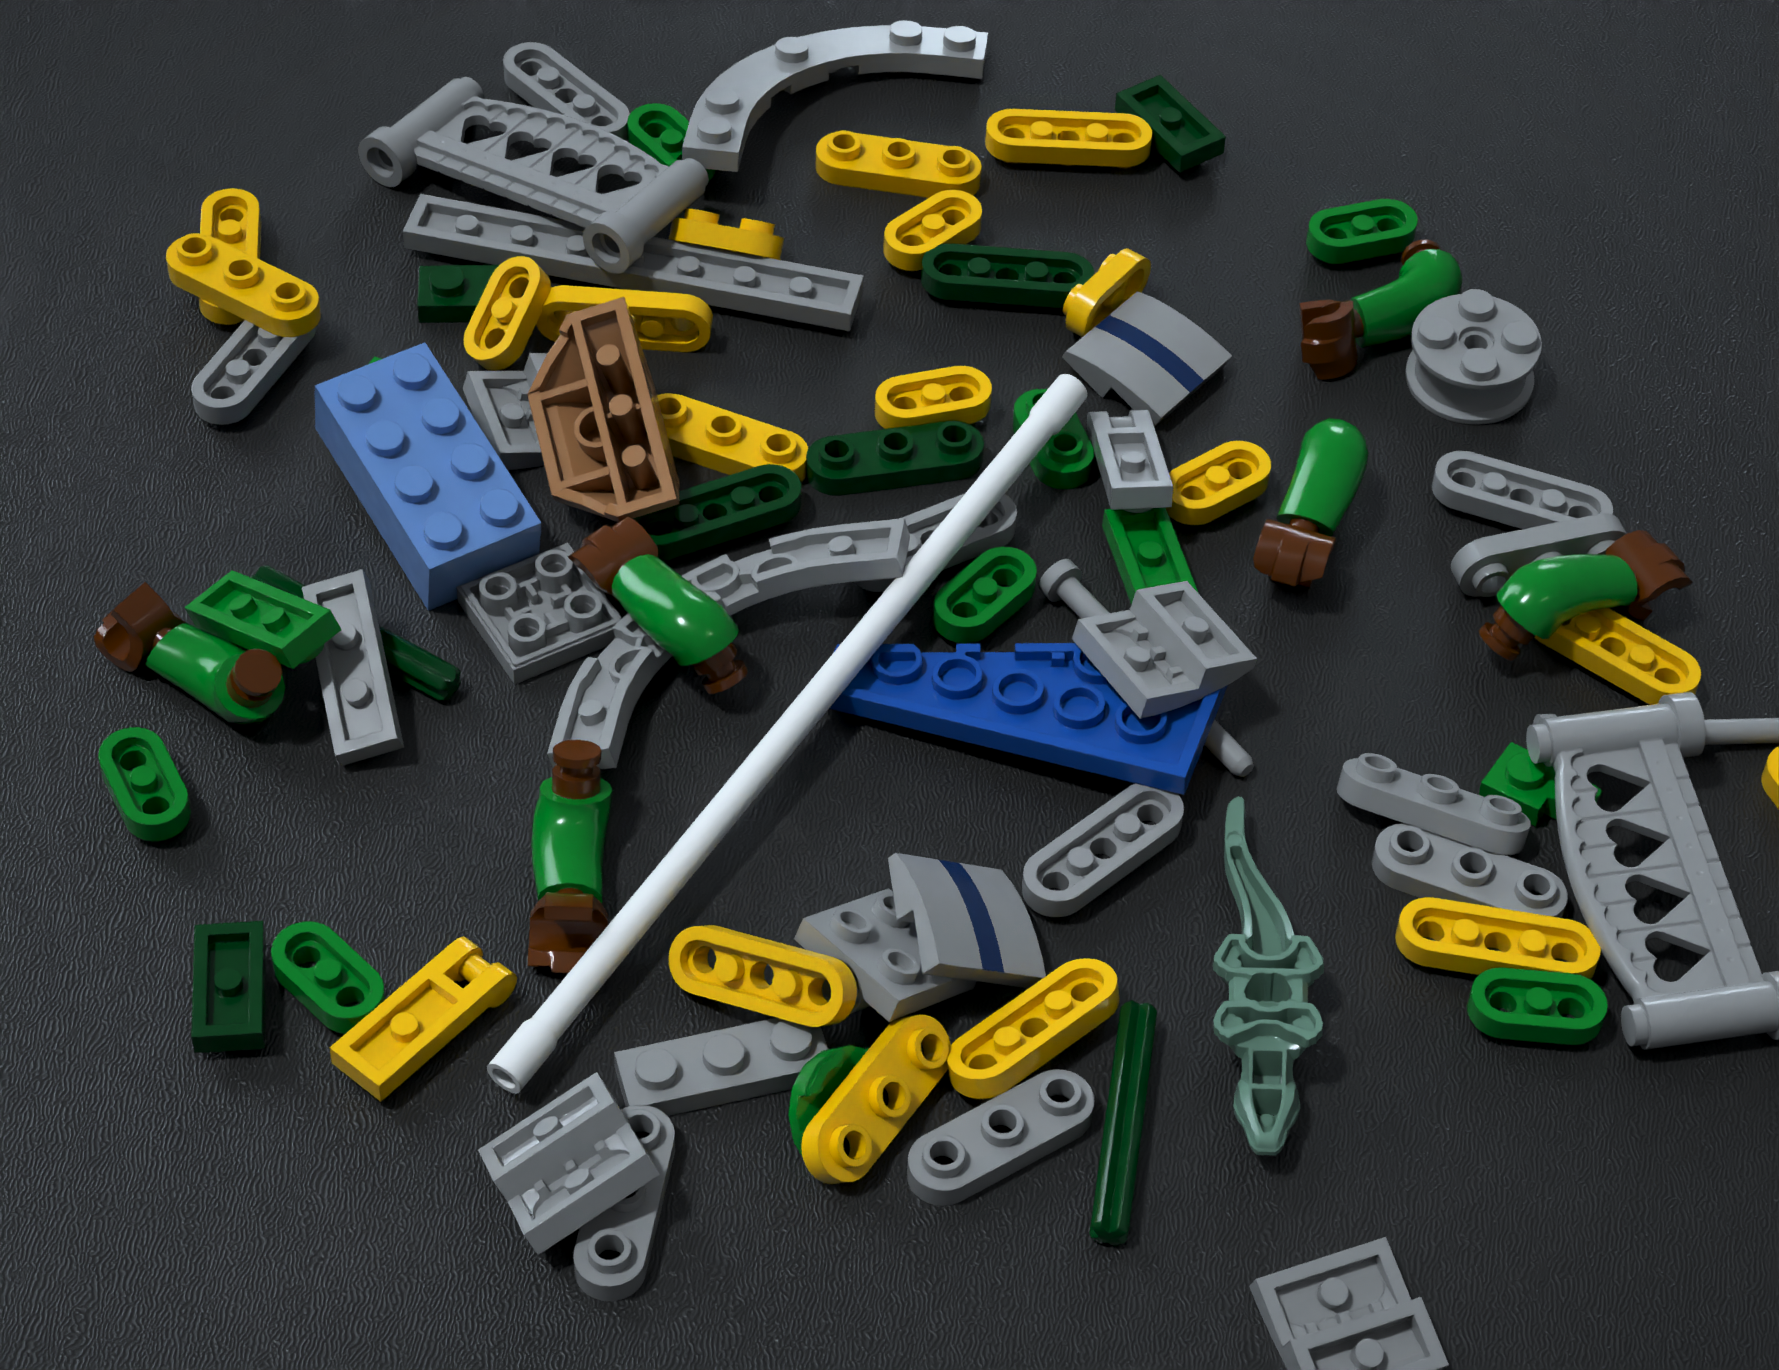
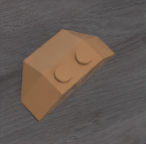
M625 297L567 314L559 329L560 336L547 353L527 394L554 501L617 522L626 517L633 519L678 505L680 482L654 382Z

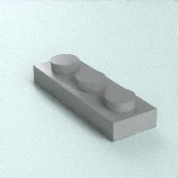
M361 569L303 586L304 599L330 609L342 629L324 644L321 653L315 657L335 757L343 766L404 748L369 578Z
M773 1018L614 1052V1062L626 1107L635 1108L648 1105L670 1116L791 1090L802 1067L819 1052L828 1050L821 1027H809L780 1018Z

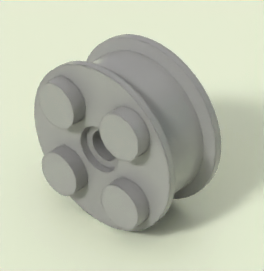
M1470 289L1462 294L1447 296L1431 303L1417 316L1411 334L1413 350L1407 360L1405 377L1411 394L1425 409L1446 420L1462 424L1480 425L1505 420L1518 413L1527 404L1534 387L1533 369L1540 358L1542 342L1537 326L1525 312L1505 300L1491 296L1484 290Z

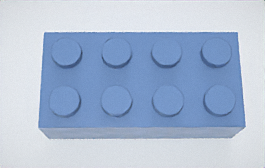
M425 342L315 385V429L428 611L457 599L458 586L539 554L541 521Z

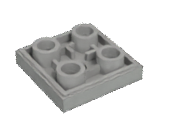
M568 543L457 587L458 603L514 685L607 647L616 638L612 628L622 617L604 592L597 588L588 575L568 558L574 552Z

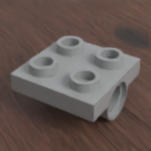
M889 888L803 918L794 938L804 949L837 958L849 967L857 986L856 1002L850 1014L871 1006L887 1021L891 1022L972 990L977 982L923 974L916 925L912 922L897 920L893 891ZM825 980L822 985V994L826 1001L829 1002L831 988L829 982Z

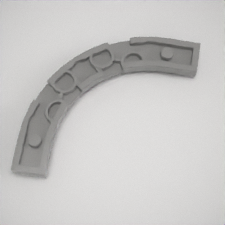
M903 20L894 22L891 25L850 27L800 37L781 38L775 45L755 52L735 63L706 88L697 101L690 117L682 146V160L692 158L700 162L705 169L738 172L749 132L756 121L771 107V97L781 90L792 94L806 87L828 81L829 73L835 72L840 68L853 67L858 74L913 72L982 79L987 54L988 33L976 32L965 26H952L947 29L922 27L916 22Z
M905 518L812 528L769 539L771 549L747 556L735 562L731 561L727 554L722 555L687 572L682 577L721 604L731 616L747 607L793 591L837 583L857 581L878 582L885 579L903 577L910 535ZM629 614L612 628L616 638L601 652L598 658L587 657L571 682L560 708L547 752L552 768L557 765L552 758L554 746L567 740H585L600 746L602 754L601 761L596 766L600 769L617 767L633 709L650 680L672 657L670 653L658 646Z

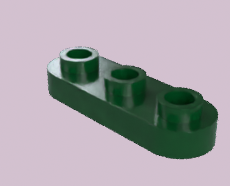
M948 243L934 246L924 254L922 258L921 283L929 294L944 300L1063 309L1064 302L1070 291L1077 284L1084 285L1094 275V268L1086 258L1071 252Z
M944 421L827 436L815 441L809 447L806 455V478L815 490L832 496L963 480L973 476L981 468L984 440L981 433L975 427L960 421Z
M774 464L761 465L679 491L678 505L633 519L645 529L658 547V558L662 561H667L792 520L801 508V481L792 470L784 466Z

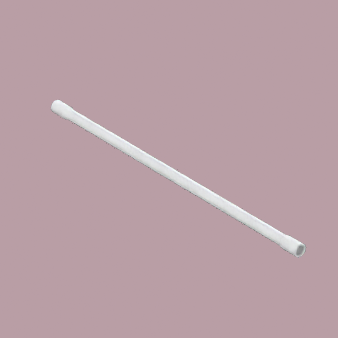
M1069 374L1059 375L1032 407L1029 417L906 564L903 577L895 578L532 1018L521 1024L487 1065V1072L495 1083L511 1093H519L555 1050L557 1041L1048 440L1061 431L1087 398V390L1079 379Z

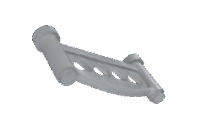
M469 77L452 79L393 126H382L374 130L360 142L358 147L359 158L364 169L381 185L387 187L399 185L414 173L418 164L585 228L583 232L584 246L591 259L605 271L615 274L625 272L640 259L643 254L644 245L705 192V186H707L709 181L706 169L695 159L686 158L684 160H677L670 166L663 165L631 143L586 122L531 106L484 99V93L480 85ZM472 125H485L490 131L504 132L491 138L468 144L463 143L465 130ZM517 141H528L536 148L548 149L547 151L515 160L507 159L510 145ZM571 157L576 159L579 164L593 165L589 169L559 177L552 176L554 162L560 158ZM608 174H618L625 181L639 182L637 185L609 193H597L599 179Z
M1692 692L1663 695L1658 704L1543 718L1540 719L1538 724L1529 725L1526 733L1527 749L1532 762L1535 764L1544 763L1547 767L1553 766L1555 770V807L1559 841L1567 875L1579 909L1588 928L1599 944L1601 953L1634 1002L1633 1005L1624 1006L1621 1011V1026L1624 1038L1629 1046L1640 1045L1644 1050L1767 1033L1772 1039L1779 1040V971L1761 973L1683 760L1685 757L1699 756L1704 749L1706 739L1703 711L1699 700ZM1591 772H1602L1641 786L1644 789L1620 810L1609 812L1597 805L1595 796L1598 789L1588 781L1587 775ZM1612 826H1620L1664 843L1640 865L1626 867L1616 860L1614 852L1617 844L1608 837L1606 829ZM1630 882H1641L1684 899L1659 922L1647 924L1635 916L1634 907L1637 900L1628 894L1625 885ZM1652 938H1658L1704 955V957L1679 980L1674 982L1664 981L1654 971L1653 966L1657 958L1647 950L1645 942Z

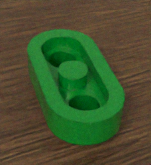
M659 103L642 105L634 109L628 116V142L656 159L659 163L670 166L675 161L682 160V146L689 121L671 106ZM706 169L710 181L714 177L716 170Z
M1377 199L1328 208L1315 213L1311 217L1306 246L1313 256L1329 264L1347 263L1395 254L1404 251L1408 245L1414 242L1418 218L1415 211L1409 205L1395 199Z
M1047 389L1030 390L1018 397L1014 404L1012 427L1014 433L1026 421L1032 407ZM1076 412L1061 431L1053 435L1030 462L1035 476L1042 483L1052 488L1072 489L1079 487L1092 474L1094 448Z
M995 547L982 553L937 592L934 599L933 623L938 633L950 641L964 644L981 641L990 635L1032 598L1035 591L1037 573L1033 559L1024 551L1013 547Z
M140 727L124 728L109 735L99 748L98 759L103 780L129 832L137 838L146 841H162L179 834L190 820V803L187 789L162 739L153 731Z
M311 921L299 922L286 927L275 937L271 947V956L277 980L332 1031L346 1034L385 1000L384 983L380 974L328 926ZM306 962L316 963L315 966L310 968L299 967ZM347 1003H359L356 1006L344 1007V1005Z
M1501 967L1486 970L1477 976L1473 982L1467 1003V1012L1471 1022L1477 1029L1491 1037L1566 1045H1580L1594 1039L1602 1028L1608 1008L1603 990L1587 977L1571 973ZM1495 1008H1502L1508 1012L1499 1011ZM1560 1014H1570L1575 1018L1562 1017Z

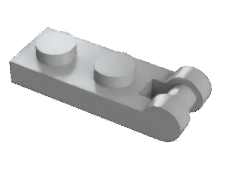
M1130 410L1128 416L1109 417L1107 411L1088 412L1087 436L1094 448L1111 510L1123 509L1127 512L1143 513L1150 511L1152 508L1172 507L1173 484L1149 410Z

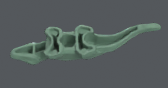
M1238 796L1230 801L1226 810L1224 864L1228 883L1240 914L1241 934L1227 935L1214 955L1213 971L1222 977L1223 982L1229 986V1001H1224L1218 1008L1213 1020V1031L1221 1042L1229 1045L1236 1056L1241 1058L1242 1073L1236 1087L1233 1108L1237 1121L1244 1129L1250 1148L1256 1155L1277 1156L1284 1147L1289 1131L1296 1123L1300 1112L1299 1093L1293 1079V1062L1307 1047L1316 1044L1323 1034V1021L1320 1013L1314 1004L1308 1003V988L1314 983V980L1324 974L1325 967L1323 957L1312 939L1308 936L1294 934L1291 922L1282 903L1257 869L1245 839V802L1242 797Z

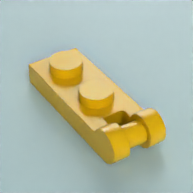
M464 936L457 938L329 1047L331 1062L381 1102L487 1008H495L504 1003L514 991L517 984V976L503 964L497 962L491 965L483 959L482 949ZM467 980L469 984L462 988L454 981L461 982Z

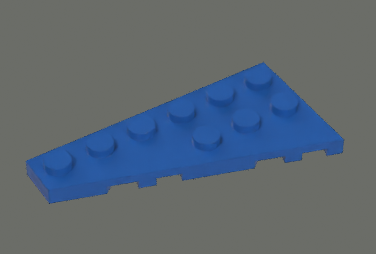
M1015 643V652H980V644H956V652L923 653L914 644H882L829 709L1185 795L1227 686L1180 708L1140 719L1076 643Z

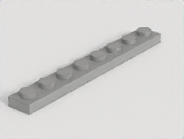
M425 194L419 195L403 229L404 248L492 265H500L512 257L525 256L534 260L547 275L626 290L689 294L702 299L711 306L845 331L851 330L863 294L864 275L653 237L644 245L641 258L625 272L619 274L610 273L599 267L591 259L583 242L585 228L575 223Z

